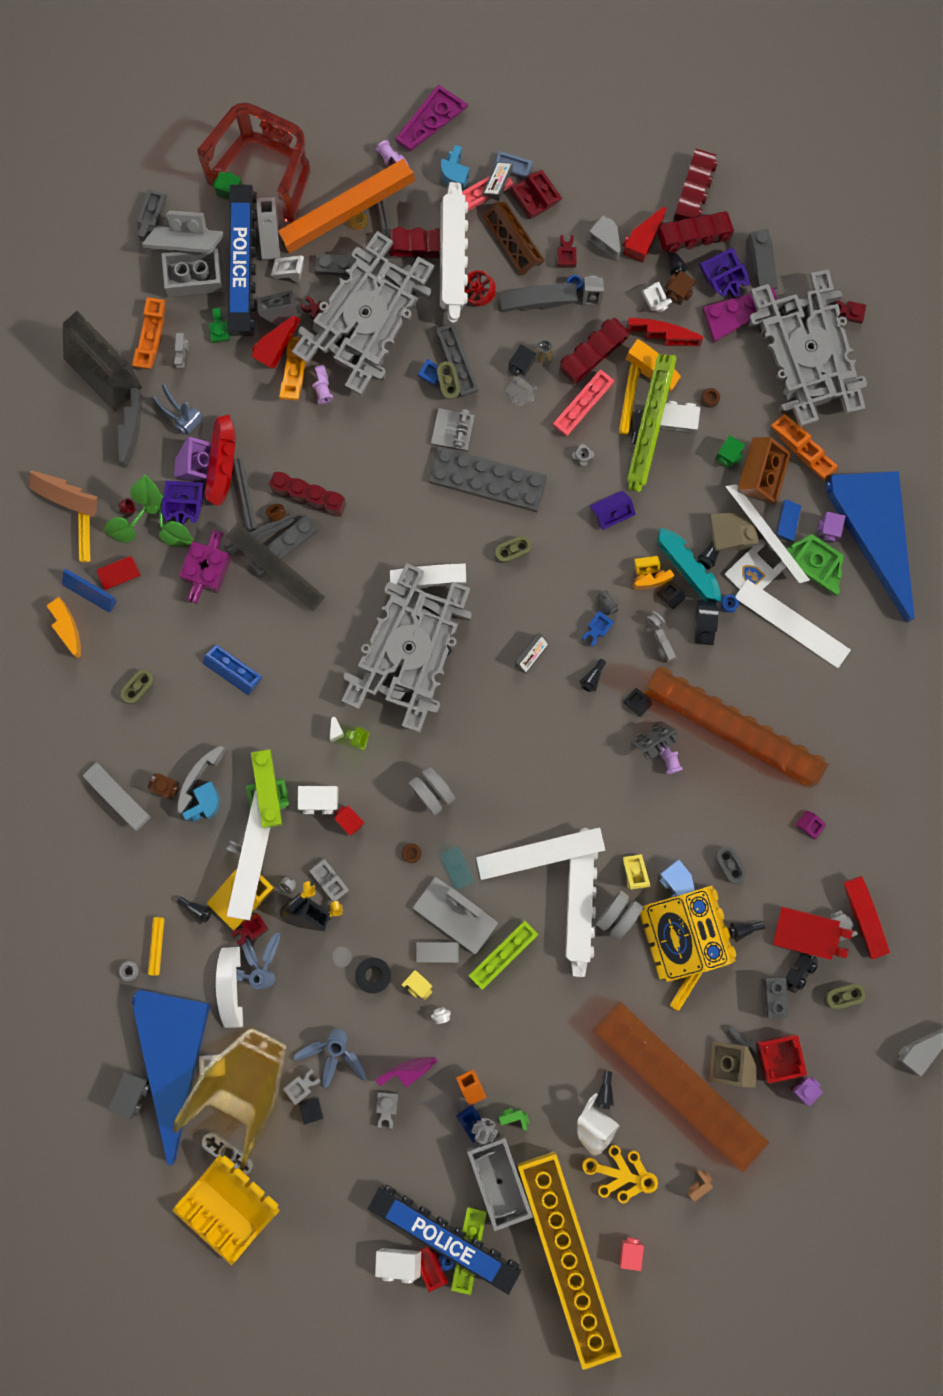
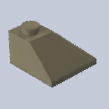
M743 513L709 514L715 551L747 550L759 544L756 526Z
M712 1041L709 1082L755 1088L757 1066L748 1046Z

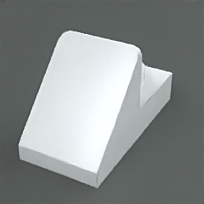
M300 255L275 259L271 276L275 279L290 278L299 283L304 257Z

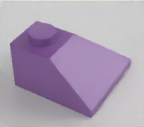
M190 436L187 437L175 458L174 477L189 482H206L211 443Z

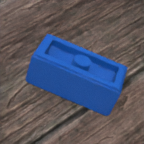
M786 499L782 502L776 531L778 539L794 542L801 505Z

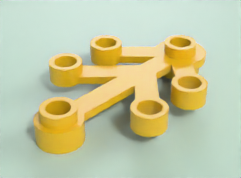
M611 1145L608 1153L614 1158L620 1170L598 1164L592 1157H588L582 1162V1168L588 1175L598 1172L617 1178L607 1185L602 1184L598 1187V1194L603 1198L608 1197L612 1191L628 1182L635 1183L636 1185L627 1191L620 1190L617 1193V1199L620 1203H627L631 1197L642 1191L652 1193L658 1187L657 1177L653 1173L646 1172L640 1161V1155L635 1150L630 1151L627 1158L631 1163H634L639 1175L630 1172L617 1145ZM612 1148L618 1149V1153L616 1155L611 1154ZM633 1153L637 1154V1159L634 1161L630 1159ZM588 1162H593L594 1166L592 1169L586 1167ZM646 1179L651 1180V1184L649 1186L644 1185V1181ZM603 1187L608 1190L604 1195L600 1193ZM622 1193L627 1195L625 1200L620 1199Z

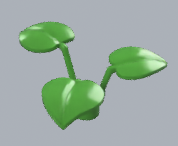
M146 474L134 483L130 489V495L134 501L139 504H145L135 520L128 524L126 519L116 517L110 519L104 526V532L109 537L122 543H129L136 536V532L132 527L135 526L147 510L150 514L159 512L160 527L162 528L159 532V537L166 544L173 547H184L194 541L187 528L182 524L174 521L163 524L161 506L162 498L164 497Z

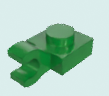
M220 308L212 309L214 323H209L211 342L230 341L228 321H222Z

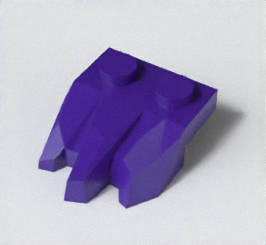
M734 248L726 250L699 264L707 283L724 297L727 295V290L732 297H740L739 285H750L748 273L744 264H740Z
M165 480L162 514L166 521L176 517V522L184 526L186 518H190L191 522L196 524L203 504L204 483Z

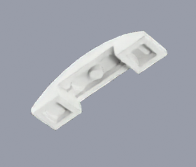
M240 947L221 948L217 963L216 997L224 1028L243 1027L242 1007H238L236 979V967H241Z

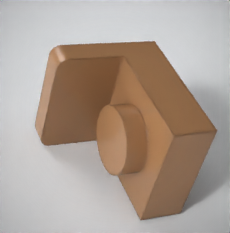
M698 1168L696 1172L702 1181L700 1183L696 1181L689 1187L690 1191L687 1194L693 1202L713 1188L710 1183L713 1180L706 1170L702 1172Z

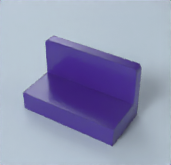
M623 490L590 505L602 530L636 515L632 499Z

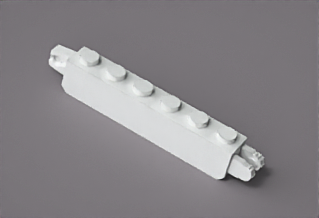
M454 182L449 183L448 193L443 197L440 204V306L442 309H447V319L452 324L458 321L460 310H462L464 304H467V293H464V286H467L468 276L465 275V268L468 265V257L465 256V250L468 247V238H465V232L468 230V220H465V213H468V202H465V195H462L461 183Z
M585 827L583 829H580L579 832L587 831L589 829ZM598 852L569 859L565 957L571 961L572 975L576 977H585L587 963L590 962V958H594V946H591V938L595 936V926L591 925L592 918H595L596 907H592V899H596V887H593V879H597V867H594V859L597 860Z

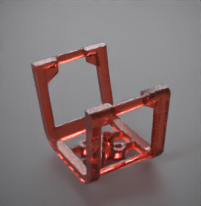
M245 102L232 106L197 149L207 183L213 186L214 179L218 178L219 172H225L246 143L257 142L291 158L277 193L279 200L284 203L282 210L283 219L289 223L294 222L310 175V164L304 148V133L296 124L253 104ZM249 114L261 119L259 126L262 128V134L253 131ZM237 119L241 135L214 168L210 170L209 163L213 159L216 144L234 120ZM289 133L297 138L294 149L289 147L293 139ZM300 163L303 168L290 200L289 193Z

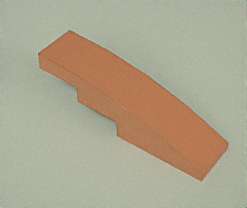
M30 471L29 489L59 505L94 517L97 511V496L82 493V488L68 485L67 480Z

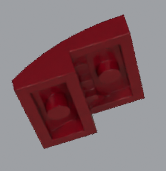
M543 170L527 176L525 181L512 186L510 189L511 194L529 219L548 210L562 199Z

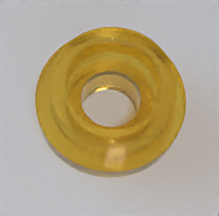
M359 212L356 216H351L350 225L352 228L362 230L367 226L368 218L363 212ZM360 219L362 222L356 223V220Z

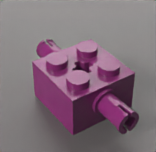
M213 529L207 545L192 541L179 575L183 582L192 585L186 601L198 604L203 589L219 593L231 561L228 553L218 549L224 533ZM203 566H209L208 568H204V570L202 569Z

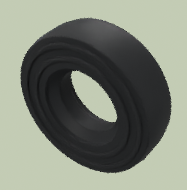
M365 959L356 969V982L367 993H379L390 982V968L382 959ZM377 968L380 971L381 978L377 983L367 981L365 975L368 969Z

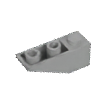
M275 197L257 198L262 260L280 258Z

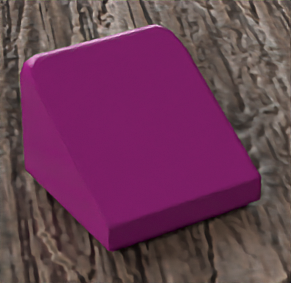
M806 811L796 824L799 829L813 839L818 837L826 825L815 813Z

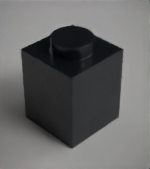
M520 344L509 361L508 369L513 375L525 378L536 360V353Z

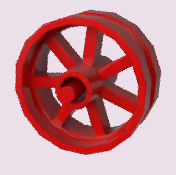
M471 271L467 274V286H464V293H467V301L473 306H485L494 298L496 284L484 271ZM481 276L487 277V279L481 283ZM490 282V288H484ZM474 292L471 299H469L468 294ZM477 295H479L480 300L475 301Z

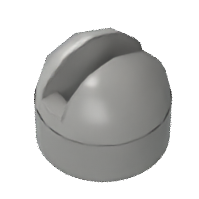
M285 877L279 883V888L286 894H291L296 887V882L294 879L290 880L291 877Z

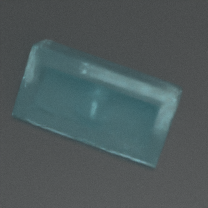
M458 846L440 854L457 890L474 882V878Z

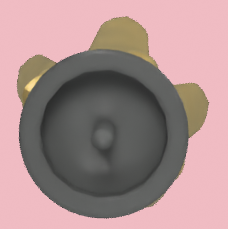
M543 339L538 343V347L534 352H539V363L543 361L545 355L549 362L552 360V343L547 339Z

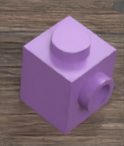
M826 512L822 517V521L819 520L817 526L818 538L828 543L837 542L842 535L845 515Z
M805 1076L790 1089L804 1105L809 1107L823 1093L819 1089L821 1085L813 1077L809 1079Z

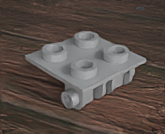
M438 408L431 444L468 451L475 415L469 414V411L465 409L462 412Z

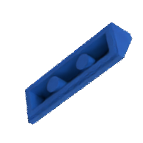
M64 569L62 577L63 586L103 610L111 612L117 603L113 596L68 569Z
M215 645L204 657L203 664L247 695L253 691L262 678L261 675L218 645Z

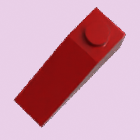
M662 207L636 227L630 237L626 236L622 247H625L623 255L642 263L644 262L657 234V230L665 217L666 207Z
M291 316L261 338L253 346L251 357L270 368L276 369L301 318Z

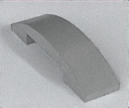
M219 746L213 749L192 768L180 792L178 801L179 813L182 814L189 809L195 800L189 795L209 763L215 766L218 765L227 751L224 747Z

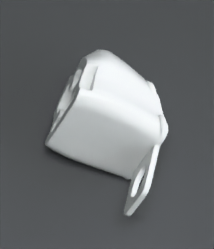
M597 1093L589 1099L577 1120L578 1138L592 1155L601 1154L607 1148L620 1126L613 1119L592 1107L598 1095Z

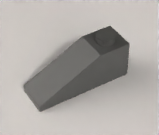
M769 229L750 232L747 246L758 287L769 284L770 288L777 289L774 251Z

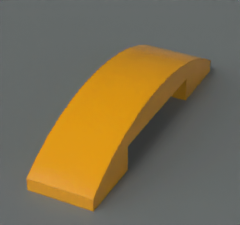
M292 337L287 345V360L279 399L299 400L306 362L294 355L292 350L301 338Z

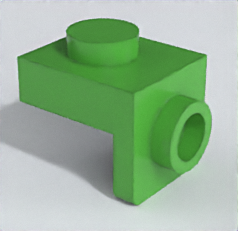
M508 1108L501 1111V1115H498L501 1125L520 1120L523 1130H528L526 1125L530 1124L527 1113H522L521 1108L514 1111L513 1108Z

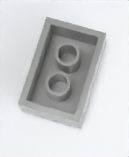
M217 248L209 254H202L201 252L186 253L184 251L162 253L164 288L168 297L224 292L221 259Z

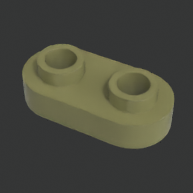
M442 362L437 368L442 395L446 399L453 400L460 394L456 369L451 362ZM448 369L450 370V374L444 375L443 371ZM448 388H454V392L448 393Z
M518 536L499 544L495 550V557L501 563H508L523 557L530 552L531 541L525 536ZM523 544L525 549L521 550L518 546ZM503 551L508 553L506 557L501 555Z
M139 670L122 688V699L128 704L137 703L153 686L154 676L148 670ZM144 677L148 678L146 683H142ZM130 692H135L133 698L129 697Z
M849 984L829 990L825 1000L829 1007L841 1009L863 1002L866 993L861 985ZM853 990L857 992V995L854 998L851 996V992ZM834 995L838 997V1001L835 1003L832 1001Z

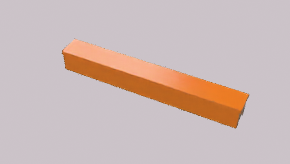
M403 158L278 230L288 253L294 252L415 182L414 173Z

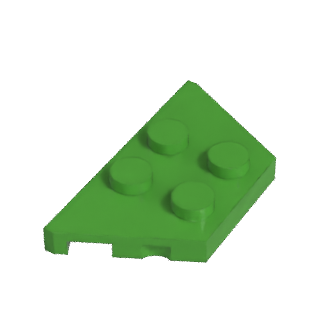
M813 534L786 548L810 580L835 596L840 593L839 584L844 557L842 553Z

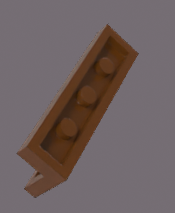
M496 202L482 216L521 275H525L533 266H540L545 261L506 202ZM494 212L498 216L497 224H494L490 219ZM501 227L507 229V238L502 237ZM511 241L517 244V253L512 252ZM521 256H525L529 262L524 268L520 264Z

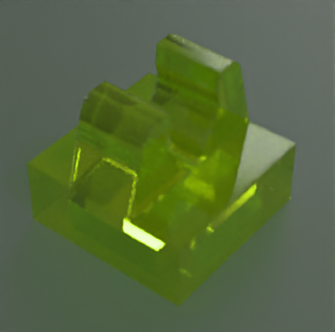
M356 726L355 732L347 730L345 738L352 741L351 745L355 748L364 750L370 732Z

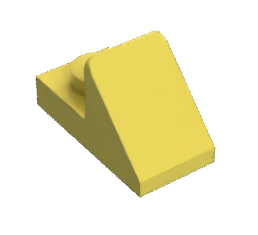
M642 854L623 857V865L627 876V888L632 890L650 887Z

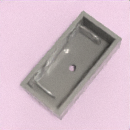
M505 1135L494 1139L493 1142L489 1141L488 1144H479L468 1148L467 1153L494 1231L532 1218L533 1215ZM497 1179H502V1183L498 1184L496 1182Z

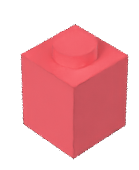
M627 1237V1240L622 1239L619 1258L620 1268L641 1271L644 1245L642 1242H639L638 1238Z

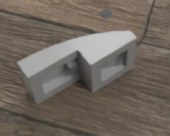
M325 858L309 870L333 902L349 891Z
M417 942L416 962L458 963L459 943Z

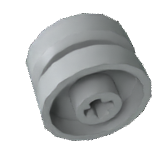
M428 766L422 771V777L427 784H424L418 777L412 779L408 784L428 810L436 816L442 811V806L437 798L446 805L452 803L456 798L442 777Z
M622 890L609 903L596 923L603 931L607 930L614 923L610 936L617 941L631 929L643 909V906L637 901L631 902L625 909L624 907L629 901V896Z

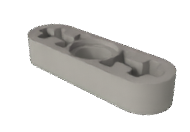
M210 1132L203 1137L202 1146L216 1158L219 1155L223 1157L222 1151L225 1148H230L233 1151V1157L230 1160L233 1162L238 1154L241 1156L238 1158L240 1162H248L247 1167L249 1169H244L243 1172L247 1175L252 1171L253 1160L218 1133ZM212 1137H215L214 1142L217 1145H221V1142L224 1144L219 1149L218 1153L215 1152V1150L218 1149L215 1145H212L211 1147L208 1146L209 1141L207 1140V1138L211 1139ZM236 1161L234 1168L240 1169L241 1165Z

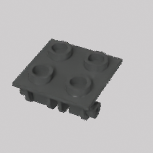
M662 721L656 722L650 727L651 729L645 733L638 734L631 744L643 751V755L647 760L649 758L653 759L659 752H663L659 743L666 750L667 746L670 747L677 742L679 737L676 734V729Z

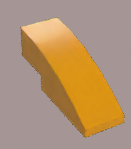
M637 339L625 360L639 367L641 374L652 379L658 353ZM675 369L669 391L673 390L681 378Z
M58 597L47 605V608L57 620L51 626L75 657L80 658L81 644L76 623L65 602Z

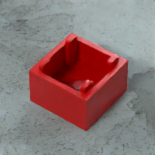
M790 1034L755 1042L764 1082L774 1083L807 1075L798 1035Z

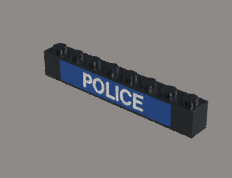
M230 185L228 333L230 336H252V330L256 329V322L253 319V312H256V301L253 300V294H256V282H253V276H256V264H253V257H257V248L254 246V239H257V228H254V221H257V210H254V203H257L258 196L257 192H254L252 185Z
M381 1185L367 1208L368 1210L507 1295L510 1294L522 1271L516 1261L512 1259L505 1260L496 1249L491 1248L489 1250L483 1246L484 1243L475 1237L473 1239L467 1237L463 1229L459 1227L454 1229L441 1216H438V1218L430 1214L431 1210L422 1205L420 1207L413 1204L414 1200L406 1195L401 1197L396 1194L397 1190L390 1185Z

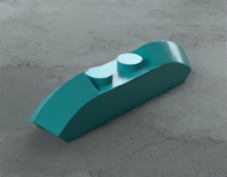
M659 528L657 537L658 547L701 599L721 602L720 588L713 573L706 574L705 567L700 562H696L692 551L684 547L687 542L681 536L670 530Z

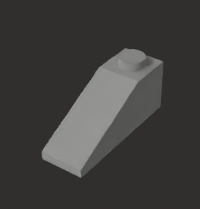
M943 1028L908 1044V1046L902 1047L898 1053L900 1056L897 1060L912 1073L922 1077L943 1049Z

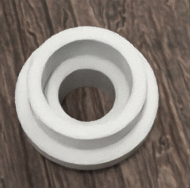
M444 1007L434 1010L431 1018L435 1021V1024H442L450 1020L449 1015L451 1012Z

